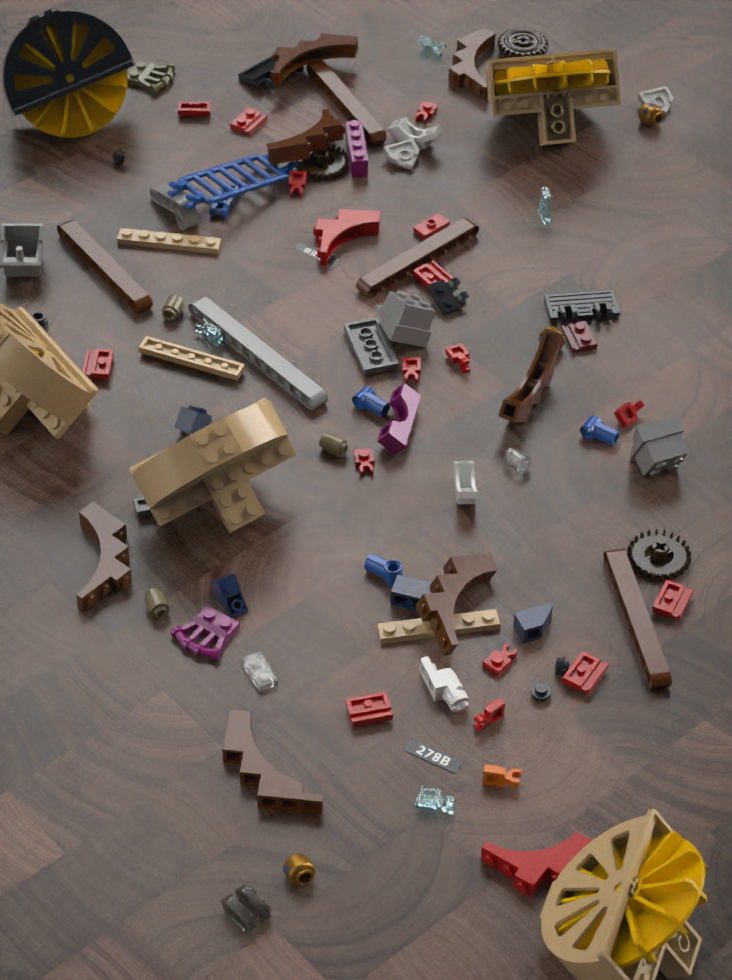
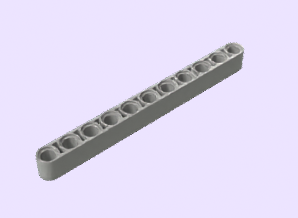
M202 296L188 305L193 317L308 409L314 410L328 401L326 392L319 385L209 298Z

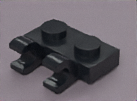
M457 277L447 283L442 279L429 284L427 287L444 316L459 311L460 305L467 303L466 299L469 298L466 291L459 293L456 297L452 294L451 291L457 290V285L460 284Z

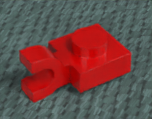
M460 343L446 347L445 354L451 362H458L463 374L470 372V368L467 365L470 363L469 352L464 345Z
M638 400L636 403L627 402L613 413L622 428H625L638 418L636 412L645 405L642 400Z

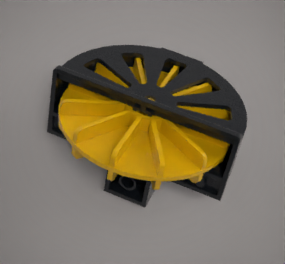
M52 8L43 12L44 16L42 17L35 15L28 18L29 22L26 23V26L14 37L9 45L2 66V87L11 115L17 116L22 114L32 125L41 131L58 137H81L100 130L114 118L121 108L127 90V68L136 65L126 43L110 25L86 13L54 11Z

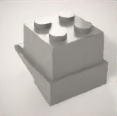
M2 223L0 268H4L5 276L40 277L45 240L44 224Z
M389 291L384 305L375 306L389 340L425 348L432 334L430 327L435 310L430 307L428 302L421 300V296L416 294L410 296L402 291H397V293Z
M678 414L636 426L629 461L630 463L637 462L643 476H656L664 470L668 472L678 468V465L687 456L688 450L682 436L684 429Z

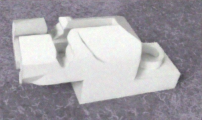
M428 656L420 658V673L434 701L443 699L452 712L466 710L469 707L467 701L470 700L466 692L462 690L463 685L460 683L455 672L451 668L437 671L436 665L431 663Z

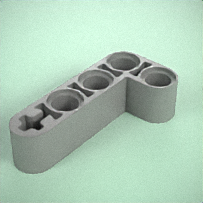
M166 182L149 189L150 196L155 203L175 213L177 224L182 231L199 224L196 206L191 210L184 207L186 203L190 202L186 199L187 193L181 191L174 197L169 196L167 193L172 188Z

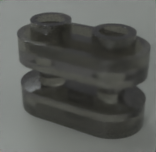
M243 884L235 890L236 898L229 894L221 900L225 912L246 933H250L257 927L255 920L264 923L271 917L270 905L265 900L262 901L251 886Z

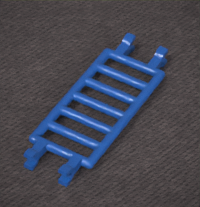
M256 153L180 177L177 183L171 181L169 186L172 190H169L167 194L174 197L179 192L188 190L193 195H186V199L190 202L186 203L184 207L191 210L200 203L211 205L287 180L290 171H294L293 168L297 167L298 164L295 161H291L286 166L278 168L270 164L268 154L261 156ZM253 161H259L278 176H271L253 163ZM245 164L265 180L260 181L240 165ZM232 168L253 184L247 185L229 172L228 169ZM215 173H221L240 188L234 189L216 176ZM202 177H208L227 192H219L203 180ZM195 181L211 193L213 197H207L189 182Z

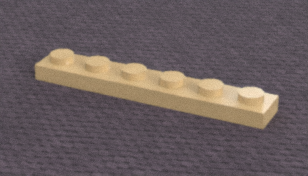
M120 228L117 244L218 254L221 247V238Z
M146 336L139 346V353L236 381L239 380L245 370V364L149 336Z
M496 609L453 614L456 635L500 629V621ZM421 618L377 624L381 644L436 637L431 629L430 622H422Z

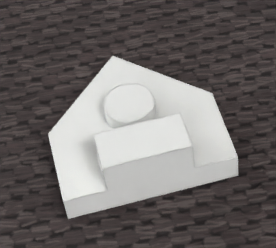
M667 86L640 92L637 95L642 106L652 103L661 108L663 116L666 115L673 100V96Z
M413 138L383 147V152L390 163L412 170L420 152Z

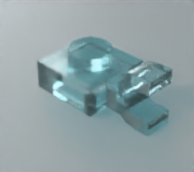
M421 35L419 36L418 41L422 44L421 47L427 50L432 48L435 54L442 57L439 48H446L445 44L434 42Z
M206 318L202 319V325L195 324V331L203 333L207 341L216 347L223 344L222 330L219 327L210 323Z
M421 786L415 801V808L436 812L437 808L440 807L444 812L453 814L455 797L442 796V790Z

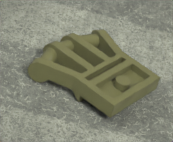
M137 61L136 65L127 73V84L142 87L150 93L156 94L159 89L166 88L174 78L175 65L168 63L166 66L155 65L153 62L149 64Z

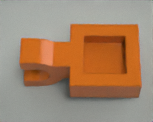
M485 765L482 784L504 788V784L519 788L520 779L513 777L520 778L522 769H511L509 772H506V768L496 765Z

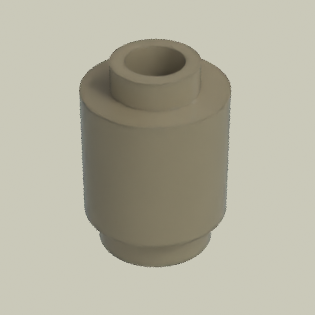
M170 295L162 308L163 317L169 321L178 318L184 307V300L178 295Z
M324 433L320 438L319 446L324 451L337 457L346 454L348 450L347 440L332 433Z
M152 588L145 593L144 601L151 616L154 618L164 617L170 608L163 592L157 588Z

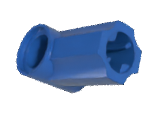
M365 386L352 397V402L356 408L360 410L366 408L380 417L384 418L390 410L389 403L376 396L375 391L369 386Z
M595 415L590 416L580 428V433L584 438L589 440L596 438L612 446L617 443L620 437V431L604 425L603 421Z
M370 554L364 564V569L385 578V582L390 586L394 585L397 574L403 576L402 563L398 560L388 561L375 554Z

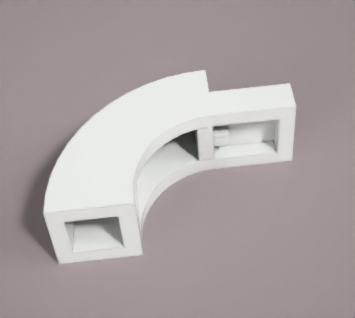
M407 117L394 121L387 129L398 142L413 138L419 149L428 148L433 141L439 138V134L443 131L440 125L428 129H419L413 126Z
M453 461L457 504H476L478 490L475 486L474 462Z

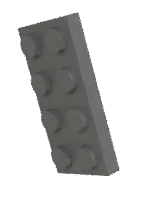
M378 317L344 323V331L364 375L399 369V362Z

